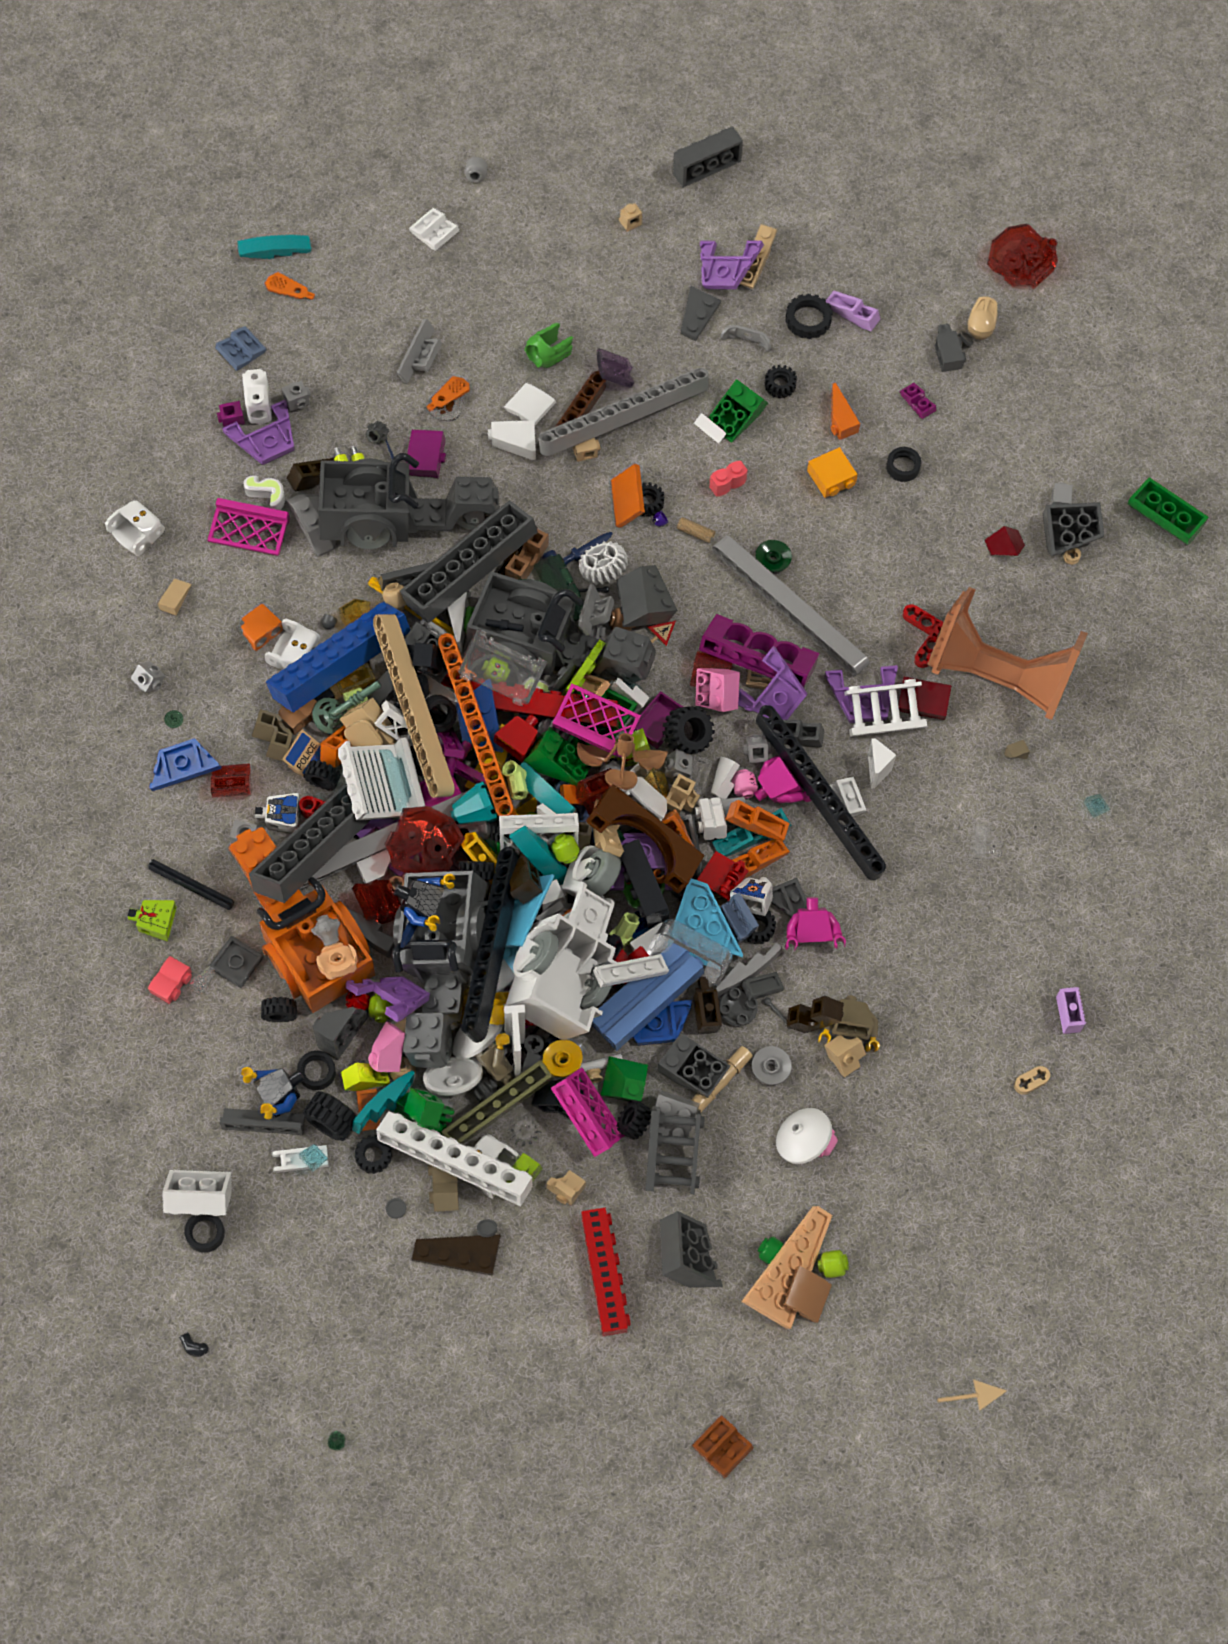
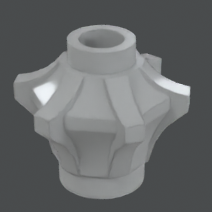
M322 915L317 918V923L311 931L321 939L324 946H329L339 941L338 929L341 923L338 919Z

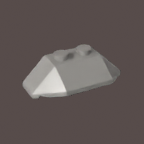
M300 493L285 500L317 557L333 550L337 540H320L319 495Z

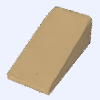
M174 578L158 603L159 610L177 616L191 584Z

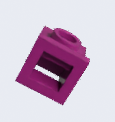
M240 401L219 405L220 412L217 413L219 423H223V427L234 422L245 425Z

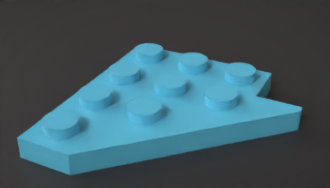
M691 878L686 886L666 948L677 940L680 944L684 943L690 949L689 954L691 956L700 958L704 966L720 971L726 952L739 957H743V953L709 885Z

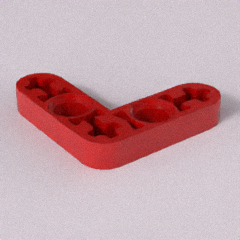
M909 604L903 610L904 620L929 635L916 652L914 658L916 666L926 668L929 666L927 664L933 651L927 644L930 642L936 643L944 622L918 606ZM914 611V615H908V612ZM929 620L932 625L926 627L922 624V621ZM925 652H927L928 654L926 660H923L921 662L920 658H922L925 655Z

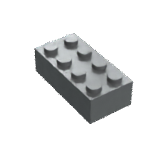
M732 126L714 135H709L703 140L694 142L685 148H680L674 152L672 174L682 188L733 166L741 162L743 140Z

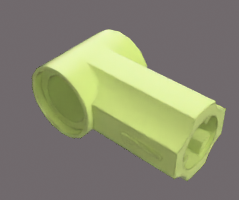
M507 761L502 767V773L507 778L511 798L513 800H523L528 794L525 781L527 772L516 762Z
M625 913L619 924L609 934L620 936L624 947L627 944L629 945L633 941L632 935L640 923L639 917L634 913Z

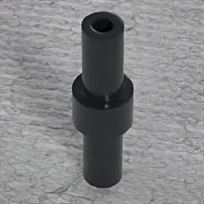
M486 619L485 626L499 628L500 631L512 630L523 632L524 629L523 624L510 623L509 620L503 619L501 621Z

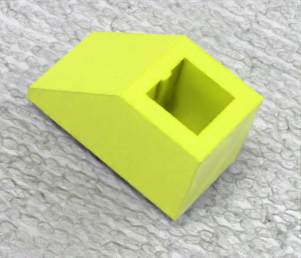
M356 1062L341 1071L344 1089L347 1091H361L390 1084L388 1072H377L368 1063Z

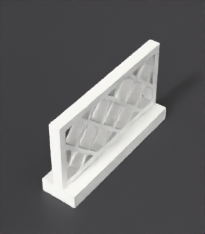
M578 813L499 816L500 851L505 847L511 846L520 855L521 851L511 839L506 838L504 834H512L525 825L550 846L555 840L554 838L564 832H574L572 836H574L578 844ZM554 833V835H552L550 838H547L543 834Z
M525 1005L504 1006V1033L509 1035L510 1042L507 1045H512L515 1078L521 1074V1044H524Z

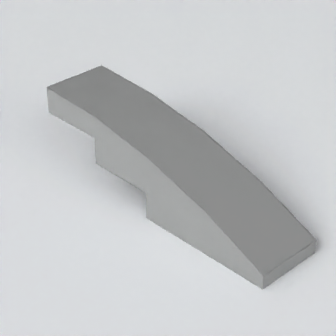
M776 942L765 956L757 952L746 966L739 961L716 988L718 997L723 996L731 988L741 987V983L744 980L754 978L781 954L782 946Z

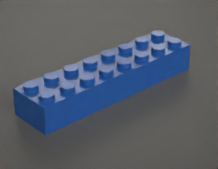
M384 601L376 605L375 608L363 614L360 618L348 624L344 629L333 634L325 642L317 645L316 648L304 654L297 661L289 664L285 669L267 680L266 684L272 698L291 712H295L382 652L373 626V619L376 614H395L403 636L407 635L411 630L405 614Z

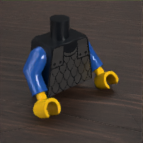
M446 874L444 878L413 880L408 888L398 884L393 895L403 899L400 910L404 912V915L412 925L429 926L431 931H436L437 926L434 923L440 924V919L435 913L445 889L443 885L448 889H452L454 883L448 881L455 880L453 874Z
M244 1067L241 1071L245 1083H250L252 1079L255 1080L253 1083L265 1103L261 1105L260 1113H264L266 1119H271L272 1114L277 1118L283 1113L290 1112L296 1101L300 1098V1093L296 1086L303 1082L305 1078L299 1070L290 1076L283 1068L256 1070L253 1073L250 1067Z

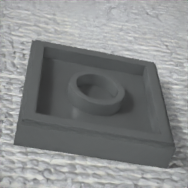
M231 936L208 967L239 988H242L263 960L264 955Z

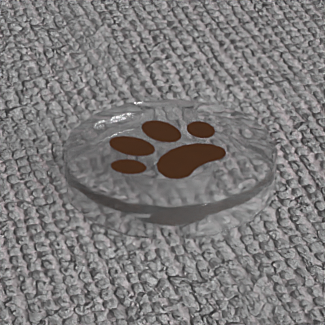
M460 397L442 408L436 407L429 411L435 421L451 423L461 417L464 411V403Z

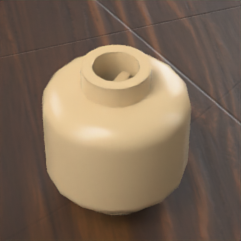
M399 583L388 584L382 593L384 602L402 611L406 603L401 596L400 590L404 586Z

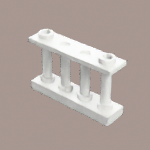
M909 679L904 681L905 684L860 689V686L849 687V690L844 692L845 696L852 695L855 717L854 728L849 729L850 737L927 727L926 719H921V716L918 715L915 688L920 687L922 683L916 682V679ZM896 690H908L911 713L910 721L902 722V719H900ZM889 691L893 719L891 723L884 724V721H881L878 692ZM870 693L874 718L872 726H865V723H863L859 694Z

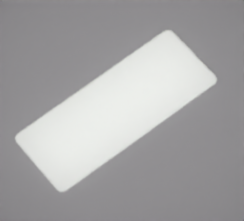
M702 413L694 422L695 425L718 444L726 435V432Z

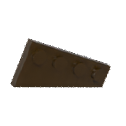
M501 1234L491 1237L479 1235L416 1239L412 1261L493 1276Z

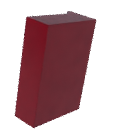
M903 677L902 684H905V680L915 678ZM916 679V682L922 683L920 687L915 688L918 715L945 720L952 685ZM901 689L898 702L899 712L911 714L908 690Z

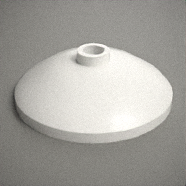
M489 1023L487 1036L479 1043L473 1042L460 1028L452 1043V1053L458 1059H467L477 1055L494 1042L496 1035L500 1034L503 1024L494 1025Z
M453 1055L445 1067L426 1069L423 1075L424 1085L430 1092L440 1096L460 1095L471 1090L479 1083L483 1076V1067L474 1057L458 1059Z
M805 1108L794 1112L782 1123L778 1130L776 1147L779 1154L786 1161L793 1164H803L814 1160L823 1153L831 1140V1121L824 1112L815 1108Z

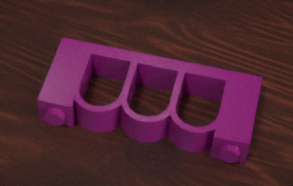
M718 614L715 615L704 632L699 646V650L772 679L777 672L762 661L766 655L752 649H760L768 653L774 646L783 659H787L792 663V665L789 663L787 665L803 688L812 675L820 654L805 647L800 648L788 641L778 642L775 637L768 633H753L750 627L741 623H733V620ZM729 640H737L743 643L744 646L731 642Z

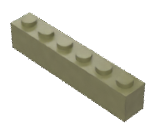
M539 1060L441 1132L445 1137L453 1138L458 1143L464 1145L555 1078L544 1062Z

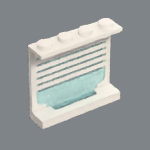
M400 738L393 745L351 747L350 741H345L338 748V757L342 763L343 776L346 778L347 792L351 798L352 811L355 814L356 820L410 817L426 809L408 738Z

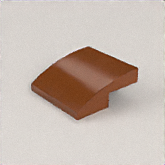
M722 1415L692 1445L723 1478H726L754 1449L753 1445Z

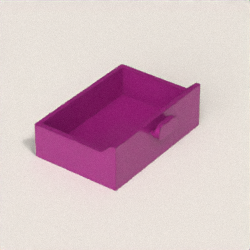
M411 430L407 454L417 460L419 466L414 468L409 464L410 476L439 479L441 462L445 463L446 453H443L446 440L443 431Z
M660 691L640 714L641 717L634 731L643 728L648 743L658 749L664 742V738H666L662 734V731H665V727L662 726L663 723L667 722L665 720L666 716L670 715L672 710L683 706Z

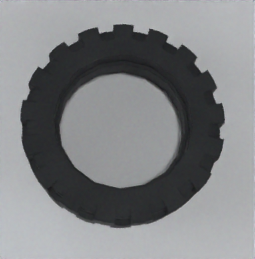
M802 294L798 298H793L791 303L789 302L785 322L788 329H791L794 335L797 334L800 338H819L820 335H824L830 329L833 312L830 309V304L826 303L823 297L821 299L818 295L806 294L803 296ZM813 307L822 313L823 320L817 325L807 326L799 323L794 315L800 308Z

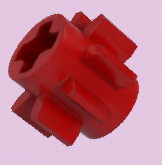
M350 991L346 996L347 1003L345 1005L348 1008L355 1007L366 1010L369 1007L368 999H370L368 993L357 996Z

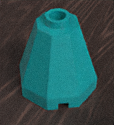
M484 781L476 784L452 805L453 810L450 813L454 822L473 824L499 820L490 793L486 790L488 787Z

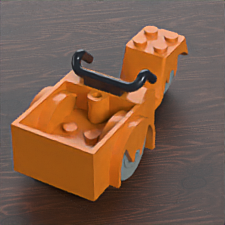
M263 827L253 832L249 828L237 835V841L228 847V850L245 873L251 887L249 873L277 848ZM310 877L308 883L315 890L304 896L300 890H297L285 903L255 892L254 894L263 907L257 909V914L263 919L259 924L263 938L267 943L262 946L265 956H269L277 973L286 981L293 999L302 996L311 1012L314 1013L349 992L345 988L346 981L353 980L354 983H362V979L374 977L375 970L373 960L369 955L368 943L351 913L341 901L334 903L323 885L314 877ZM328 915L329 918L340 921L338 942L343 943V946L349 947L351 945L356 950L358 962L356 964L357 969L353 973H348L331 980L327 979L326 975L319 971L316 959L317 956H320L321 950L325 946L321 939L311 931L315 927L318 917Z

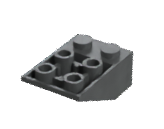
M416 622L406 636L405 642L406 645L427 643L439 647V636L424 625ZM444 659L442 660L441 672L435 671V674H427L440 684L448 674ZM453 659L450 663H455L457 659Z
M680 1033L659 1062L657 1071L673 1082L709 1098L731 1066Z

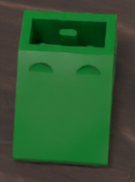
M736 379L708 418L726 432L724 437L732 443L760 416L768 402Z
M551 727L536 739L524 760L538 773L578 787L581 786L591 766L584 764L579 759L577 749Z

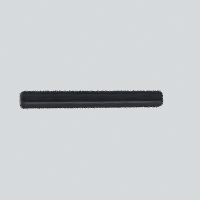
M152 859L148 864L149 870L227 910H230L234 905L233 899L155 859Z

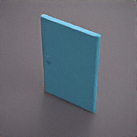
M553 874L539 876L542 892L523 905L519 899L515 900L505 948L523 946L555 877Z

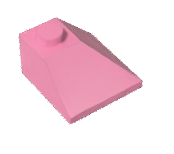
M385 1022L372 1046V1052L369 1054L370 1067L377 1072H400L405 1033L391 1022Z

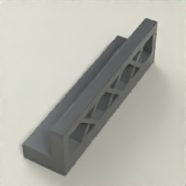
M224 1108L223 1117H220L222 1130L303 1135L305 1116L299 1113H283L277 1118L272 1114L271 1119H266L264 1113L261 1114L257 1110Z

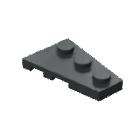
M690 286L681 334L696 341L721 304V300Z

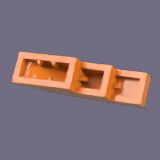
M772 839L751 848L748 853L734 858L732 861L738 862L742 860L745 863V868L749 870L745 876L747 878L789 854L790 851L783 841Z

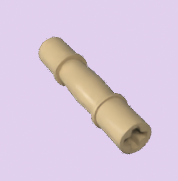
M741 1046L730 1059L726 1060V1063L731 1067L709 1098L697 1093L691 1099V1101L700 1103L698 1110L702 1112L712 1100H715V1096L751 1060L753 1055L747 1048Z

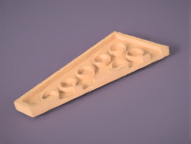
M813 1206L742 1302L784 1328L791 1329L797 1312L783 1305L798 1266L812 1272L832 1215L819 1206Z

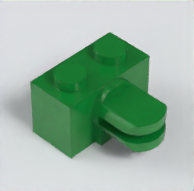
M410 1088L403 1110L409 1115L410 1119L417 1121V1125L424 1128H429V1126L437 1127L439 1120L451 1123L453 1118L449 1115H454L455 1112L453 1108L445 1106L436 1095L431 1094L429 1091Z

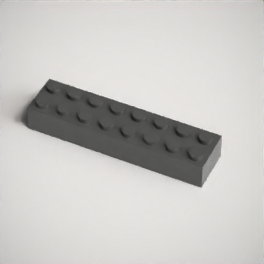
M512 501L506 502L400 590L406 606L427 623H430L538 532L534 519Z
M344 784L249 873L253 892L285 903L310 877L372 820H356L355 814L352 811L351 798L347 792V784ZM362 789L363 796H364V800H365V804H366V807H367V803H366L364 791H363V789ZM367 791V792H368V796H369V800H370V804H371V808H372V812H374V808H373V805H372L370 793H369V791ZM373 793V794H374V798H375V802H376V806H377V810H378V812H379V807H378L376 795H375V793Z

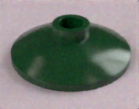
M767 540L758 546L755 558L770 572H781L790 565L792 553L785 543L779 540Z

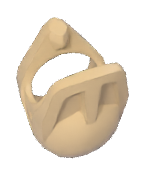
M979 297L968 320L969 334L976 339L982 340L992 335L997 322V302L990 297Z

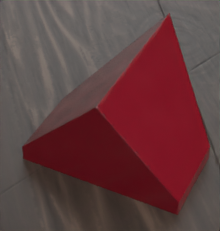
M1003 526L984 540L991 556H1018L1025 546L1019 531L1007 526Z

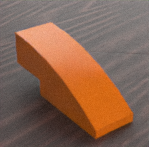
M740 800L730 804L725 819L748 831L781 841L785 839L790 824L759 806L753 808Z

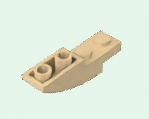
M760 225L754 241H762L764 246L740 282V285L752 289L756 285L771 252V246L777 229Z
M598 799L595 801L594 808L599 801ZM620 824L609 826L602 833L593 828L595 846L604 852L621 857L624 850L617 833Z

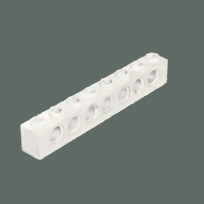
M388 1111L376 1129L378 1141L516 1205L521 1206L533 1187L532 1176L527 1172L514 1169L508 1163H501L488 1154L479 1153L473 1147L464 1146L453 1138L444 1137L436 1130L417 1125L418 1122L407 1120L401 1114H394Z

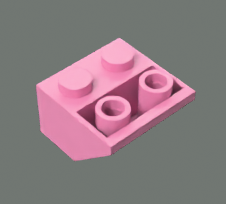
M697 668L695 705L720 712L738 709L740 672L728 669Z

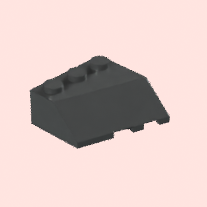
M1100 502L1045 506L1042 513L1046 548L1051 557L1104 537Z
M656 565L641 566L616 580L618 597L622 605L620 611L624 619L622 621L623 627L667 623L677 612V608Z
M350 1007L326 1012L321 1018L318 1017L313 1024L318 1049L339 1060L369 1017L368 1011Z
M679 1211L660 1219L662 1276L689 1288L723 1287L721 1279L716 1280L714 1270L718 1269L717 1263L709 1255L712 1245L706 1224Z

